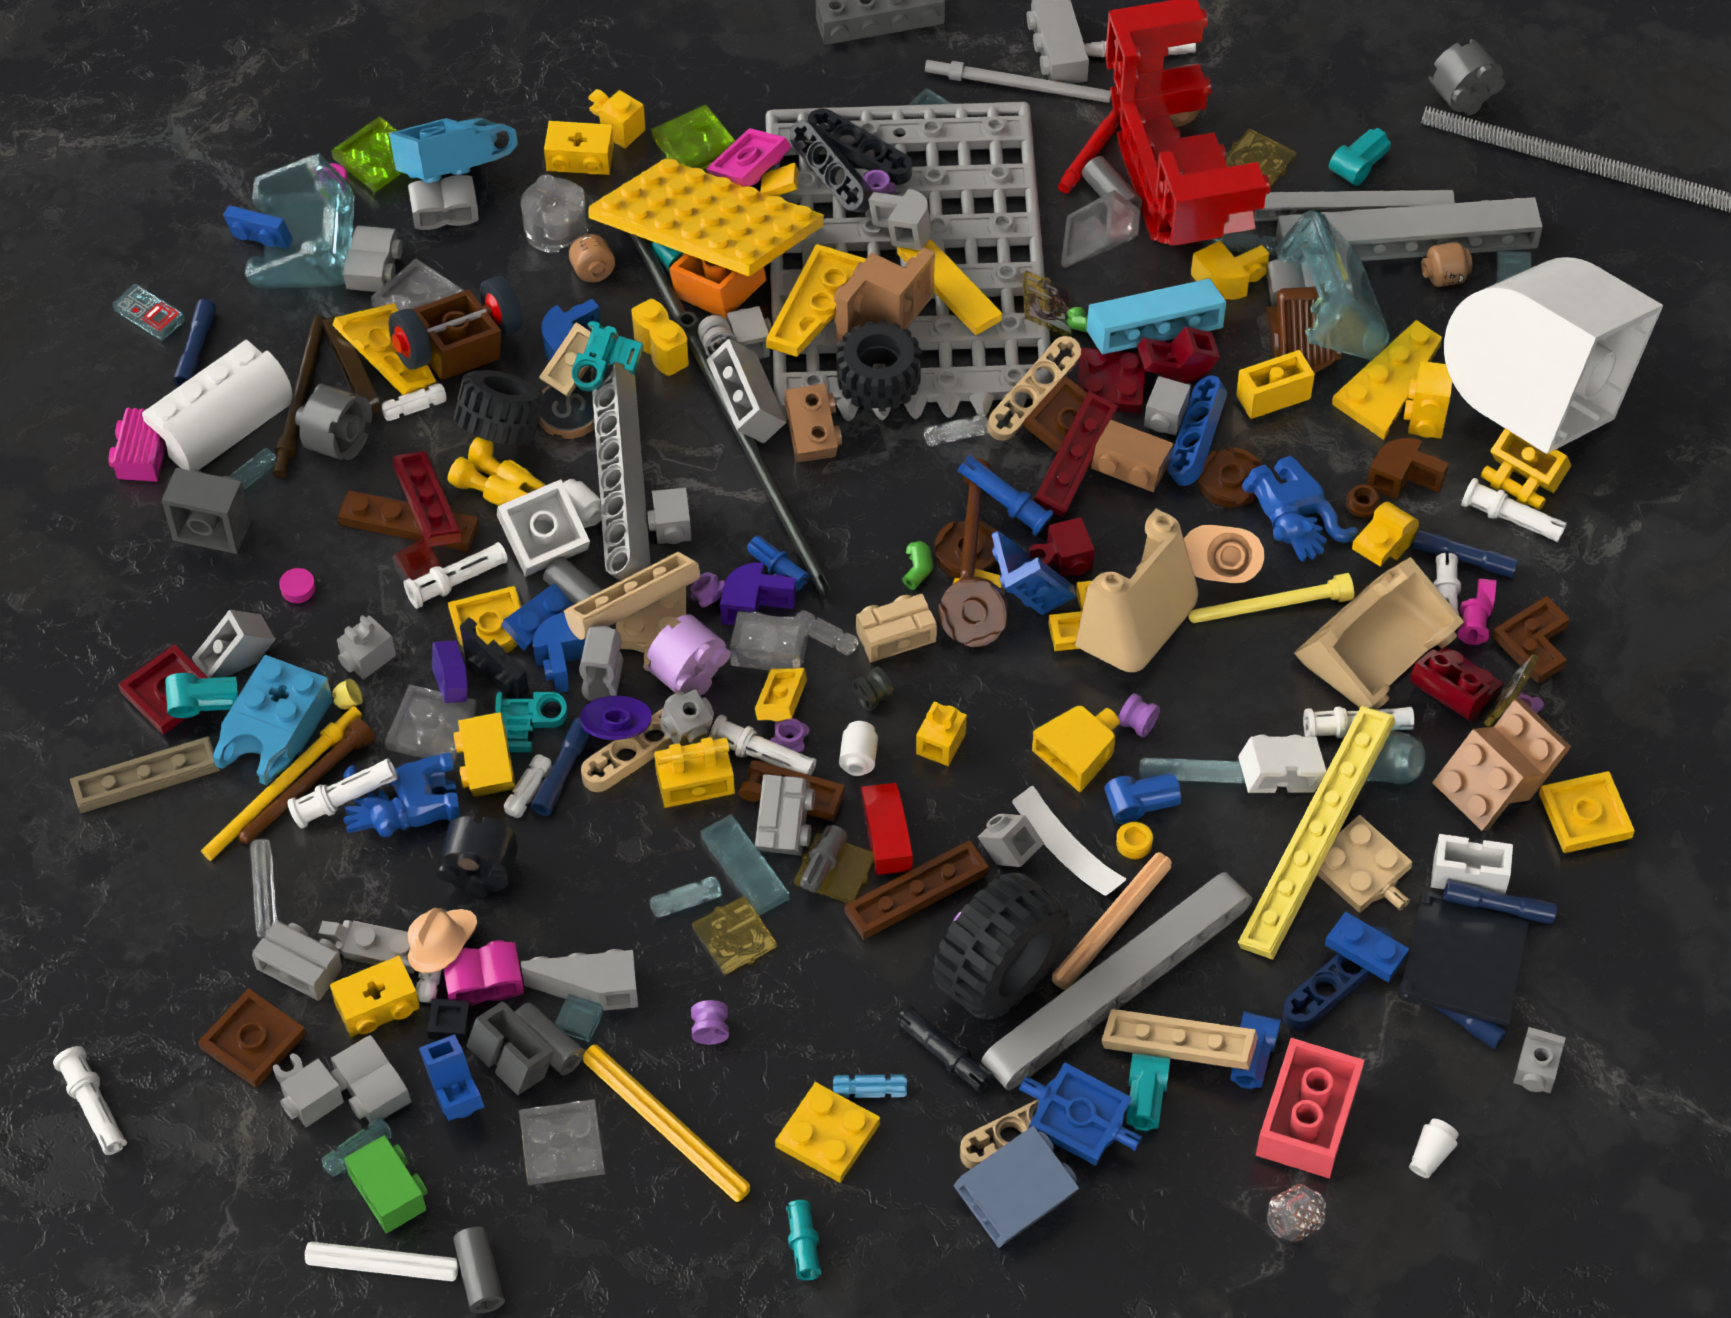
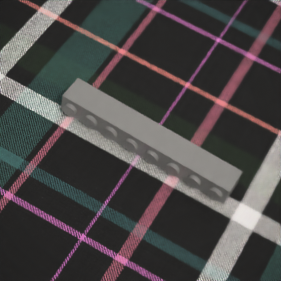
M1535 197L1278 216L1276 242L1280 259L1295 258L1301 260L1311 256L1323 255L1333 257L1334 263L1424 257L1427 256L1430 247L1458 242L1464 249L1467 248L1470 253L1538 248L1543 226Z

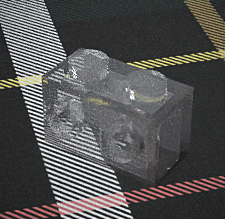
M738 611L730 644L731 665L768 671L771 669L802 668L808 642L807 621L790 616L776 617L759 612L747 613Z

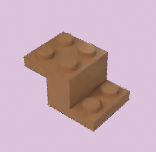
M923 247L916 257H911L907 261L905 268L874 253H871L863 263H858L850 280L846 284L840 285L834 296V302H836L834 322L836 324L837 339L843 342V336L846 332L852 333L853 327L857 325L862 327L865 322L872 321L873 324H879V320L887 321L888 325L896 323L900 325L901 330L907 329L934 296L935 252Z
M1516 699L1494 727L1473 729L1432 783L1481 831H1486L1491 828L1509 803L1530 800L1571 746L1522 699Z

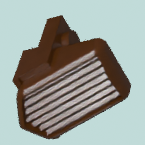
M1330 286L1280 289L1277 293V306L1266 307L1265 314L1270 332V348L1273 358L1300 350L1314 374L1328 367L1335 360H1340V328L1336 319L1333 288Z

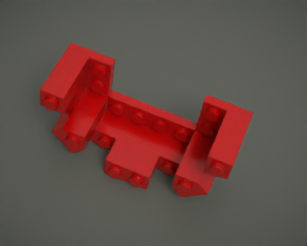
M1170 0L1110 10L1108 13L1105 57L1107 69L1114 68L1113 79L1116 86L1110 87L1113 113H1120L1122 131L1116 132L1118 146L1133 190L1142 199L1140 210L1150 239L1153 241L1158 240V242L1164 244L1169 243L1171 246L1221 238L1223 234L1255 229L1253 213H1255V210L1264 209L1266 195L1270 194L1269 178L1267 174H1262L1258 162L1227 167L1225 147L1223 144L1219 145L1215 132L1181 138L1178 127L1174 128L1169 115L1206 109L1207 96L1212 93L1209 76L1204 77L1200 64L1163 69L1164 57L1168 56V47L1202 42L1203 29L1208 27V17L1206 10L1200 8L1198 0Z

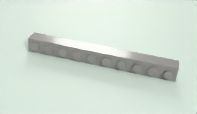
M1453 190L1270 192V194L1266 195L1264 209L1255 210L1253 215L1254 221H1278V216L1291 214L1300 215L1382 209L1387 207L1455 203Z

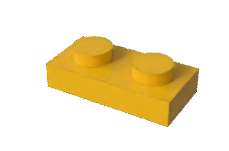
M805 668L770 670L755 706L757 720L778 722L792 719L807 681Z

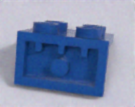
M1000 531L992 533L995 546L992 548V552L1000 565L1002 574L999 578L1001 585L1007 593H1013L1021 599L1026 607L1033 608L1041 615L1077 597L1074 585L1039 558L1030 559L1026 551Z

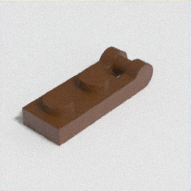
M752 761L747 770L749 777L747 781L742 782L738 792L742 799L748 802L760 801L763 775L804 778L809 781L810 789H815L813 811L807 810V815L834 822L845 794V785L761 761Z

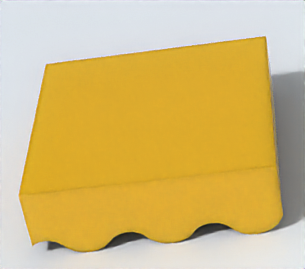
M794 162L764 173L761 179L760 194L781 196L798 190L799 172L796 163Z

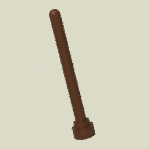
M975 458L985 467L991 470V466L987 461ZM964 475L963 479L969 487L960 571L961 579L974 577L982 489Z
M355 718L345 728L346 732L343 734L344 739L239 833L240 842L248 844L289 808L288 799L293 797L299 799L353 749H365L376 739L372 729L360 718Z

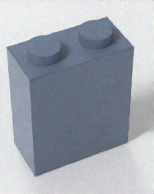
M1031 1126L963 1174L953 1185L998 1248L1065 1202L1079 1189L1073 1170L1066 1163L1061 1164L1052 1152L1054 1147L1051 1140L1045 1133L1038 1132L1034 1126Z

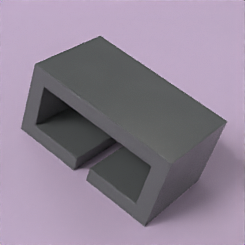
M503 1001L476 1018L467 1043V1047L489 1068L494 1065L497 1066L495 1074L517 1095H520L545 1078L555 1051Z

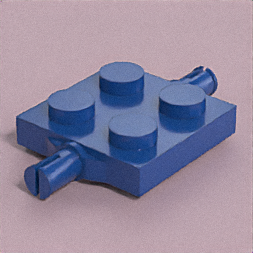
M1065 1062L1056 1078L1049 1082L1047 1086L1028 1076L1024 1078L1020 1085L1019 1091H1023L1039 1100L1038 1110L1032 1118L1028 1129L1034 1126L1038 1132L1045 1133L1055 1145L1095 1166L1105 1149L1114 1140L1135 1151L1142 1139L1141 1135L1122 1127L1123 1117L1131 1104L1132 1097Z

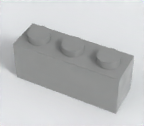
M1032 0L1031 11H1027L1026 14L1029 30H1034L1035 32L1033 34L1035 51L1041 52L1040 67L1042 75H1047L1051 81L1069 84L1087 82L1089 58L1071 0Z
M728 339L707 359V363L736 430L764 444L787 422L756 352Z

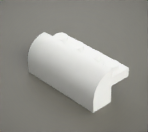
M246 339L142 412L144 422L166 441L168 457L182 469L200 470L291 404L293 394L290 381L274 356L268 350L261 353Z

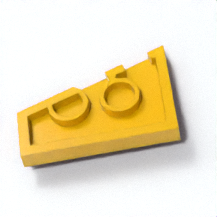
M395 303L335 317L333 326L402 395L423 388L427 391L429 386L437 383L428 364L411 370L399 359L391 341L388 324L390 315L399 311Z

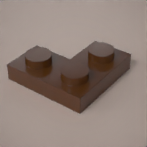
M1546 596L1493 630L1492 638L1520 666L1530 658L1525 671L1537 684H1540L1565 668L1567 659L1548 639L1567 628L1570 619Z

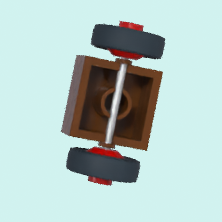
M501 276L482 282L480 286L481 304L468 289L414 309H402L391 314L388 323L389 333L401 362L411 370L423 367L429 363L439 378L444 380L499 360L501 337L518 332L523 322L520 303L510 283Z

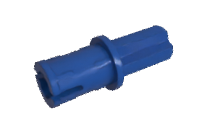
M758 535L748 543V552L768 567L767 572L769 574H781L786 577L796 578V591L806 584L807 580L805 579H808L810 574L789 559L786 551L780 552Z

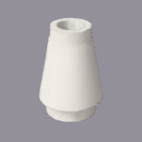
M1432 1119L1429 1124H1425L1409 1168L1417 1175L1429 1178L1458 1145L1456 1139L1459 1133L1456 1129L1439 1119Z

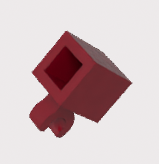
M1080 517L1049 525L1047 544L1031 546L1029 548L1030 559L1036 557L1044 558L1041 561L1050 568L1055 563L1059 575L1065 577L1081 575L1086 571L1092 570L1095 549Z

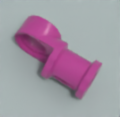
M1479 578L1476 598L1463 601L1460 605V614L1463 616L1464 623L1459 626L1457 635L1466 644L1479 645L1489 639V629L1486 628V623L1494 608L1496 580Z

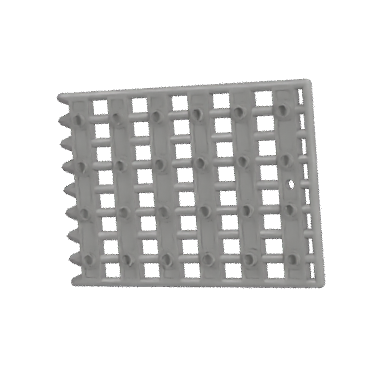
M1027 102L825 108L847 120H861L850 122L906 155L910 151H926L927 166L912 167L911 179L905 184L896 185V191L891 195L904 196L908 189H913L922 193L926 199H929L932 225L930 239L944 253L945 248L964 247L966 264L955 265L986 297L1001 296L1002 321L976 336L956 315H949V307L935 293L931 299H935L936 316H917L907 328L911 332V337H916L921 350L939 351V367L921 368L920 385H918V391L916 395H911V400L908 403L904 404L910 416L914 419L919 418L926 402H937L943 414L951 418L955 414L960 401H971L976 412L984 417L988 414L993 400H1003L1034 365H1019L1018 347L1038 346V357L1040 358L1051 345L1049 323L1030 315V313H1015L1014 296L1034 295L1043 299H1038L1042 310L1048 311L1047 297L1028 290V287H1031L1046 294V289H1042L1038 283L1028 279L1029 276L1038 281L1043 279L1044 282L1045 280L1030 105ZM820 108L773 109L767 111L765 116L766 133L786 137L792 148L784 155H799L798 190L779 197L793 204L800 203V205L807 206L811 210H813V203H833V218L824 219L823 227L785 253H802L804 268L816 244L848 253V251L867 250V258L871 253L880 256V250H896L897 247L891 244L889 228L873 226L870 208L865 212V217L846 218V208L842 206L792 146L790 130L795 123H778L797 122L800 120L808 121L809 114ZM999 115H1018V116H999ZM968 116H987V117H968ZM936 117H955V118H936ZM905 118H924V119H905ZM873 119H892V120H873ZM902 134L904 136L896 137L895 135ZM845 135L840 137L839 140L844 143H850L855 138ZM806 137V140H805L806 142L813 143V141H810V140ZM823 148L819 154H827L826 148ZM1021 148L1022 163L1003 164L1002 149ZM989 149L990 164L971 165L970 150ZM869 150L864 155L875 158V153L879 151ZM958 150L959 165L939 166V151ZM780 162L771 166L767 172L780 168ZM842 168L838 170L835 177L837 185L842 183L844 179V170ZM865 168L856 169L863 179L865 174L869 172ZM849 190L857 196V191ZM1025 196L1026 212L1007 213L1006 197ZM993 197L994 213L975 214L974 198ZM961 198L962 214L943 215L942 199ZM1029 245L1031 262H1011L1010 246ZM997 246L998 263H978L977 247ZM783 254L770 262L772 326L803 270H783ZM900 257V266L905 268L906 262ZM832 319L800 353L806 354L807 372H787L786 355L789 354L773 350L774 395L785 420H787L784 403L786 389L823 383L826 385L827 394L833 393L835 405H837L845 420L849 422L857 412L858 407L851 404V399L846 400L842 395V390H839L837 371H820L819 354L837 353L838 344L842 342L837 339L835 319ZM985 348H1005L1006 365L986 366ZM952 349H972L973 366L953 367ZM873 364V368H886V364ZM1046 369L1036 371L1035 376L1040 383L1049 384L1053 381V375L1050 371ZM1023 392L1015 395V402L1020 407H1024L1026 399H1032L1029 394ZM891 407L886 408V411L878 412V408L872 409L879 419L884 420L888 416Z

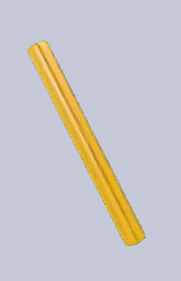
M593 1044L583 1053V1062L734 1201L740 1202L749 1194L750 1184L601 1047Z

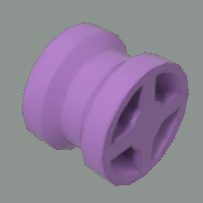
M1133 693L1120 711L1118 717L1119 725L1122 727L1130 726L1135 729L1137 735L1145 737L1158 719L1160 706L1154 703L1147 704L1143 702L1142 696Z
M707 1000L692 1006L691 1018L695 1021V1025L692 1027V1039L695 1042L710 1045L722 1043L728 1039L729 1027L725 1023V1020L728 1018V1006L725 1003Z

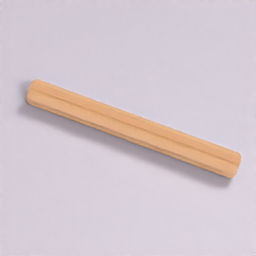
M1159 852L1149 860L1053 972L1052 982L1056 986L1066 990L1076 981L1171 869L1172 861L1169 857Z

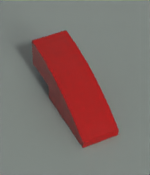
M897 783L861 787L876 875L911 871L913 855Z

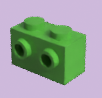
M385 1135L344 1158L348 1175L386 1234L426 1211L423 1196L428 1194L423 1181L417 1173L412 1176L405 1167L409 1163L403 1150L398 1144L392 1147Z

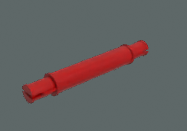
M1112 110L1108 117H1105L1100 122L1099 127L1061 178L1058 189L1062 193L1068 194L1071 188L1081 180L1082 170L1085 165L1099 154L1112 134L1115 133L1116 128L1120 124V113L1114 114Z

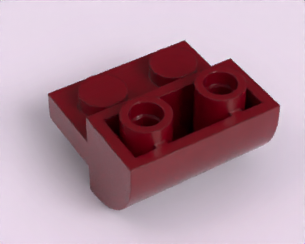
M1446 646L1438 652L1432 649L1418 660L1410 677L1411 684L1470 722L1478 718L1482 708L1500 693L1504 684L1493 677L1489 671L1479 668L1465 659L1459 652L1451 650Z

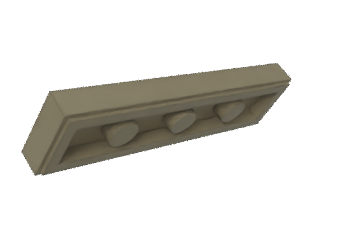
M209 736L70 778L80 814L220 771L219 767L215 766L213 759L214 750Z

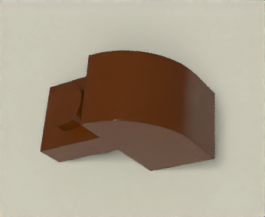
M1414 438L1395 439L1385 444L1377 453L1369 469L1367 485L1373 487L1376 492L1398 500L1407 481L1440 493L1445 484L1449 463L1440 460L1436 456L1420 452L1422 440Z

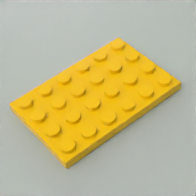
M666 158L589 206L590 219L746 276H751L824 225V214L813 211L807 206L787 202L779 196L760 194L754 187H742L731 182L728 178L717 177L705 173L700 168H691L678 163L677 160Z

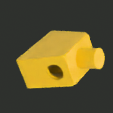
M1076 706L1033 731L1032 751L1077 791L1081 792L1112 757L1116 737L1112 730L1120 724L1119 718L1109 708H1105L1097 716H1093L1083 706Z

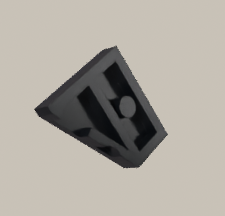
M468 617L460 625L466 666L475 675H483L491 680L501 692L506 694L509 692L518 699H521L529 690L526 670L511 658L494 639L487 645L476 633L477 623Z

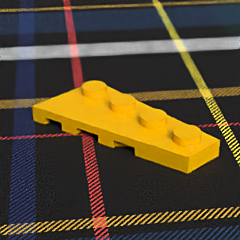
M816 244L766 338V348L798 357L836 316L834 296L840 285L846 284L850 280L858 263H863L866 259Z
M1415 320L1333 396L1332 405L1385 440L1394 420H1397L1407 400L1410 379H1417L1420 361H1432L1441 346L1442 337Z

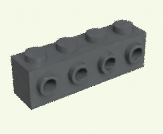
M815 0L816 21L824 45L945 23L944 0Z

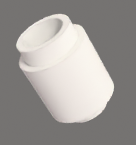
M575 479L566 480L563 485L583 527L586 528L598 524L602 520L600 498L583 482L576 481Z
M855 721L850 723L843 732L839 765L851 775L861 776L874 769L878 736L873 725L864 721Z

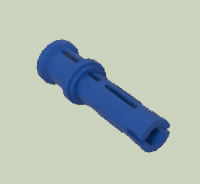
M969 454L965 459V464L962 463L957 472L964 475L1008 508L1007 513L1009 517L1021 520L1032 529V534L1037 537L1055 512L1051 509L1047 511L1031 499L1030 493L1018 492L976 460L973 455Z

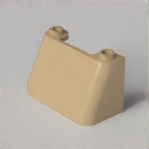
M1155 509L1146 520L1145 533L1147 534L1142 562L1137 566L1135 574L1128 579L1116 572L1101 573L1088 586L1075 644L1076 647L1126 672L1140 671L1150 662L1185 620L1189 612L1194 609L1199 595L1180 524L1174 517L1158 509Z
M1410 557L1371 582L1302 644L1294 654L1303 665L1359 708L1364 706L1378 709L1390 699L1386 694L1390 690L1389 686L1429 649L1436 645H1439L1442 649L1458 636L1454 631L1464 621Z

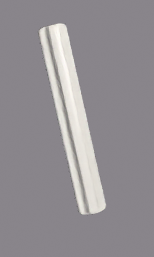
M309 1242L305 1250L306 1264L313 1266L444 1281L456 1280L459 1270L458 1260L451 1257Z

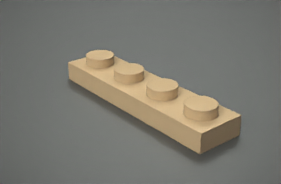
M1111 1009L1101 1041L1104 1049L1249 1070L1258 1035L1255 1029Z

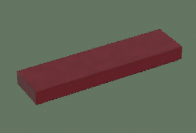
M1091 391L1087 392L1033 501L1047 510L1051 509L1055 512L1054 514L1063 518L1093 459L1096 443L1109 421L1112 420L1118 405Z
M426 451L393 456V468L427 547L461 542V530Z

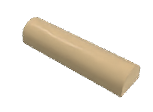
M676 552L564 610L569 628L578 639L583 640L586 638L587 631L591 626H610L699 580L700 570L698 562L680 552Z

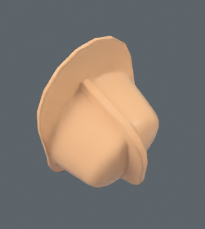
M1201 525L1191 530L1184 538L1195 577L1226 583H1243L1254 578L1262 568L1264 548L1259 538L1250 531L1218 525Z
M433 908L420 915L413 921L408 930L407 937L410 945L408 953L409 965L415 971L421 973H433L446 968L455 961L463 946L477 926L476 915L471 911L463 909L445 912L442 908Z

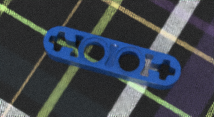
M1216 376L1204 377L1195 385L1167 467L1169 474L1179 486L1192 484L1202 473L1227 397L1225 386ZM1208 413L1204 419L1196 422L1199 417ZM1199 439V441L1196 444L1187 448V446L1191 442Z

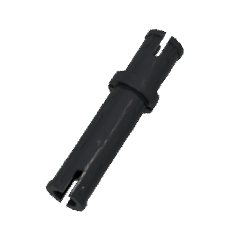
M908 1006L900 1013L905 1019L897 1017L896 1025L904 1029L946 1065L945 1069L950 1074L959 1075L977 1093H982L989 1087L985 1080L987 1079L989 1082H992L994 1074L973 1059L970 1050L955 1044L919 1014L914 1007Z

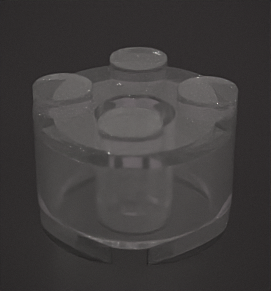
M547 174L540 176L537 182L529 186L523 193L521 198L523 229L527 240L533 247L545 252H559V248L569 246L570 249L571 245L578 238L587 234V211L582 187L569 180L555 178Z

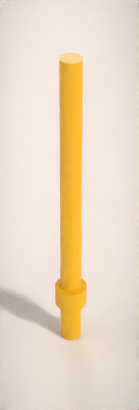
M352 706L335 723L330 722L320 732V738L201 850L203 855L212 861L323 753L344 739L345 728L355 718H361L362 713Z

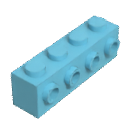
M1209 278L1090 304L1086 331L1103 355L1137 347L1144 337L1159 341L1175 339L1185 326L1203 331L1223 328L1226 301Z

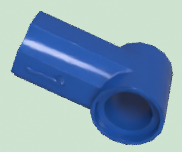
M1173 773L1137 781L1131 776H1120L1109 781L1104 787L1113 817L1120 824L1135 822L1145 812L1181 805L1180 786L1176 775L1174 776Z
M1244 1011L1240 1027L1255 1029L1258 1040L1249 1070L1232 1068L1230 1080L1237 1083L1239 1087L1251 1090L1257 1087L1262 1088L1270 1052L1273 1053L1281 1020Z

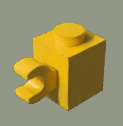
M598 89L588 96V99L594 102L589 108L594 115L599 116L600 124L612 125L614 142L626 149L646 130L644 104L620 90L610 99L604 92Z

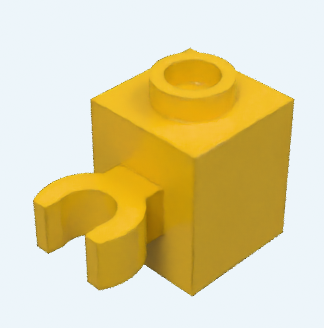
M934 701L916 734V754L949 767L966 735L967 714L961 713L953 706H943Z

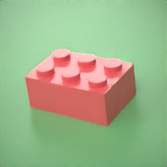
M1291 1038L1259 1135L1256 1156L1330 1179L1359 1086L1365 1060Z

